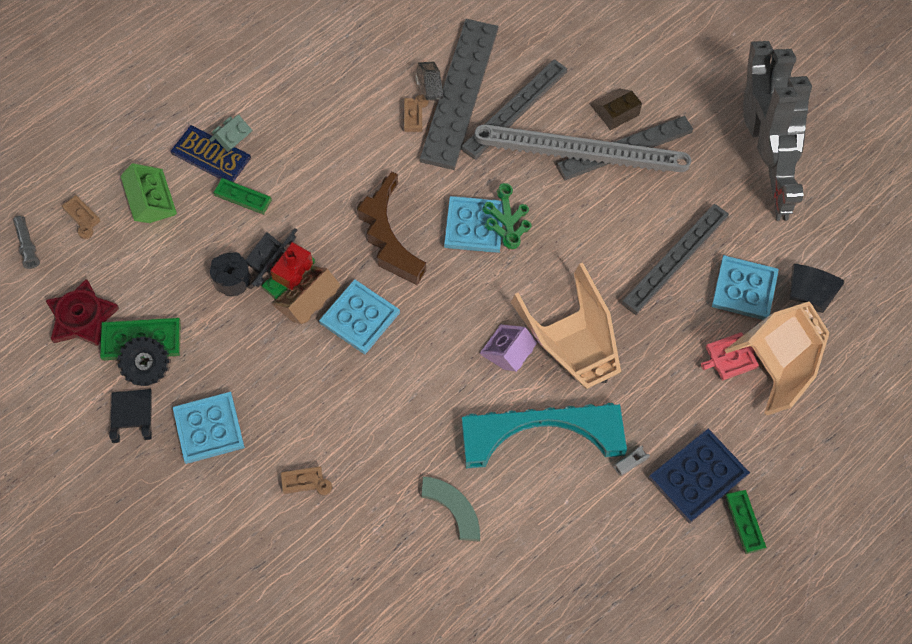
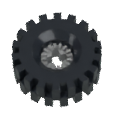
M150 337L133 338L132 341L125 343L126 346L124 348H121V355H118L117 359L120 360L118 368H121L120 373L126 377L125 380L132 382L134 385L150 386L158 383L162 378H165L166 372L170 369L168 367L169 363H171V359L168 356L170 353L165 349L166 346L157 339ZM143 356L150 360L147 362V367L140 364Z

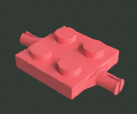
M741 332L707 344L706 349L710 355V360L702 362L701 367H703V370L714 367L723 381L757 369L759 364L755 359V350L751 346L727 354L724 351L743 336Z

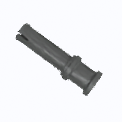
M16 216L13 218V223L20 243L19 254L23 257L22 265L26 269L36 268L39 266L40 260L36 257V246L31 242L25 217L22 216L21 219V216Z

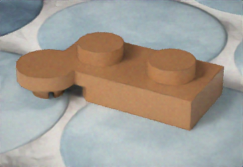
M420 94L415 100L413 98H404L405 132H422V108L428 106V96Z
M75 195L61 207L80 226L78 229L80 238L89 239L93 235L92 228L101 221Z
M321 466L281 472L284 494L316 489L320 495L326 496L332 491L331 482L323 479Z

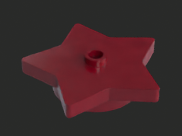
M86 279L74 291H70L62 297L46 300L47 305L56 318L51 340L53 343L79 338L98 346L102 322H106L119 310V306L116 303L98 298Z

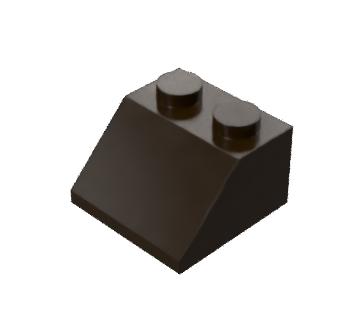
M620 88L591 103V106L611 131L639 116L642 102L632 90Z

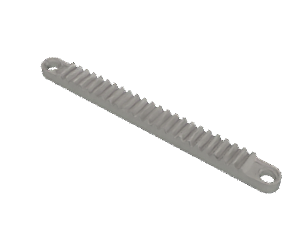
M480 125L475 130V140L479 144L496 146L497 149L503 147L504 150L510 148L512 151L517 149L519 152L524 150L526 153L532 151L533 154L539 152L540 155L546 153L547 156L553 154L554 157L560 155L561 158L565 156L569 159L574 157L576 160L582 158L583 161L589 159L590 162L596 160L597 163L603 161L605 164L610 162L612 165L617 163L619 166L624 164L626 167L632 165L633 168L639 166L640 169L646 167L648 170L653 168L655 171L660 169L662 172L666 170L685 172L691 164V157L687 153L492 125ZM487 132L489 136L483 138L479 136V133ZM677 160H685L686 165H679Z

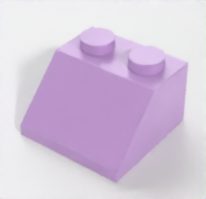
M501 324L480 354L504 370L517 372L538 342L525 327Z

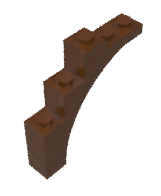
M391 171L389 176L383 179L379 191H375L372 198L366 196L364 201H360L357 206L358 219L370 224L367 229L368 243L381 248L377 254L378 266L418 285L426 273V262L411 254L401 245L388 222L387 206L389 197L398 185V174Z

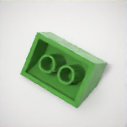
M132 163L123 172L121 179L134 221L152 223L177 214L163 169Z

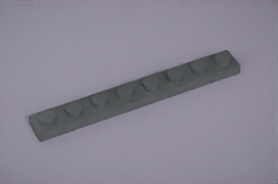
M554 59L485 125L509 128L567 73L568 68ZM481 132L479 133V136L485 138L488 137L489 134L487 132ZM474 134L462 145V150L476 160L489 145L479 144L475 140Z
M682 116L620 139L614 143L654 148L691 134L693 128L686 116ZM572 157L571 159L559 162L557 168L566 181L611 163L605 164L603 161L597 163L596 160L590 162L589 159L583 161L582 158L576 160Z
M714 203L622 301V305L637 315L728 218L729 213Z

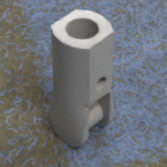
M643 446L638 447L613 465L619 476L624 475L650 457L649 454L644 452ZM636 454H637V456L640 458V459L637 460V461H636V459L633 457V456H635Z

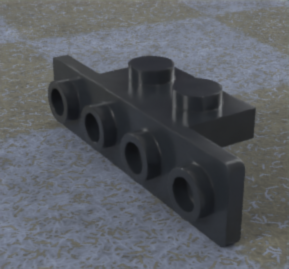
M296 228L289 232L282 243L268 232L263 235L245 259L247 265L258 273L248 286L249 289L255 286L258 288L265 280L263 275L266 272H271L275 266L273 262L276 258L280 259L286 251L284 249L287 244L290 245L296 239L295 233L298 231Z

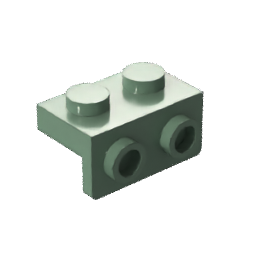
M238 114L235 118L230 116L224 121V127L221 128L219 125L211 132L213 136L209 140L213 142L216 139L229 152L253 130Z

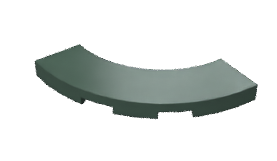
M423 476L422 498L436 501L450 510L458 525L460 540L480 542L478 518L467 498L452 485L439 479Z

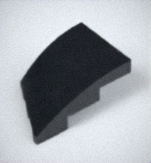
M794 263L791 275L790 300L805 303L810 301L816 312L824 313L843 286L844 280L826 271Z

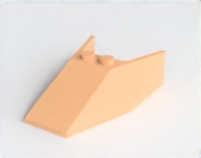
M582 262L574 272L580 307L577 313L547 327H543L530 315L519 293L514 295L511 304L540 345L585 389H588L621 373L610 311Z
M809 301L772 313L724 351L727 354L748 346L755 350L756 355L760 358L773 379V387L764 412L767 416L792 408L814 381L829 337V331Z

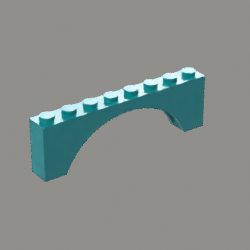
M606 403L603 406L589 404L579 408L567 406L564 409L550 407L541 411L528 409L524 412L511 410L503 414L489 412L485 415L467 414L462 417L466 469L486 467L493 452L506 439L518 432L535 427H559L573 431L593 443L605 458L625 456L627 451L620 404Z

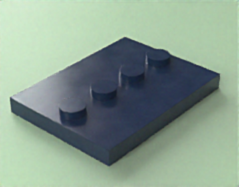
M708 428L653 472L649 479L690 524L745 479L750 472Z

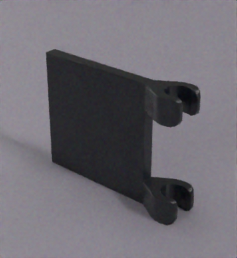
M152 390L112 392L111 426L109 431V438L112 443L120 442L119 429L142 427L141 434L144 440H151Z

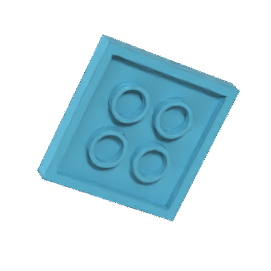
M450 196L444 248L500 253L501 236L494 230H487L485 222L489 218H494L500 227H502V223L492 214H485L482 208L486 202H492L495 208L503 214L502 202L498 200Z
M723 255L712 307L764 320L771 312L779 269Z
M354 279L319 320V323L365 355L400 314V309Z
M231 392L173 407L185 464L245 448Z

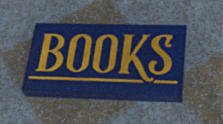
M190 125L172 148L171 154L219 179L223 178L234 182L250 161L251 155L236 147L227 152L216 139L213 142L209 140L212 135Z

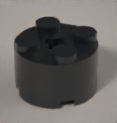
M237 252L224 253L212 259L210 275L216 290L229 297L244 293L251 282V275L246 260Z

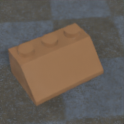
M312 266L308 271H305L301 282L297 286L295 285L292 290L287 288L272 305L292 322L302 325L310 320L311 315L316 310L323 307L324 302L329 297L335 295L341 285L327 268Z

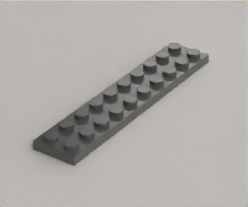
M465 19L420 157L421 163L455 170L499 26Z

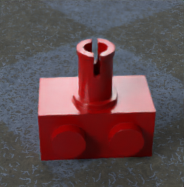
M292 242L272 268V279L292 290L295 285L297 286L301 282L305 271L312 267L311 252Z

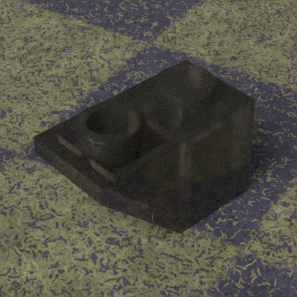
M434 61L418 62L415 81L425 99H443L441 75Z

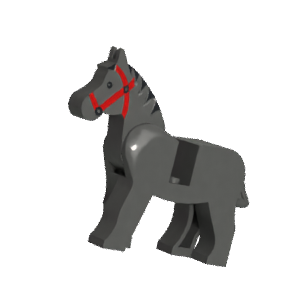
M754 41L750 44L747 65V82L743 99L744 121L752 137H759L757 149L763 162L768 166L775 201L776 221H780L782 215H784L785 221H788L789 215L793 214L795 205L803 200V186L795 180V167L804 149L806 120L812 84L807 76L791 77L797 58L792 49L773 50L769 41Z

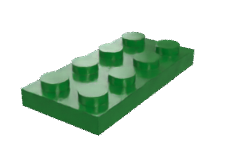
M180 318L102 322L100 358L102 361L117 360L118 355H121V348L126 346L125 343L139 337L157 339L166 346L165 349L170 353L169 357L180 356L181 320Z

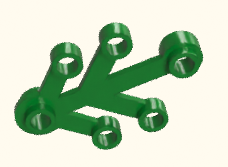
M502 183L497 189V196L501 199L503 214L495 208L492 202H486L482 210L485 214H492L505 226L506 231L497 224L494 218H489L485 222V228L489 231L494 230L502 237L504 246L514 250L519 247L522 234L528 232L532 227L530 221L523 220L515 232L513 225L521 217L526 216L529 212V207L526 204H520L517 211L511 215L509 197L513 193V188L508 183Z

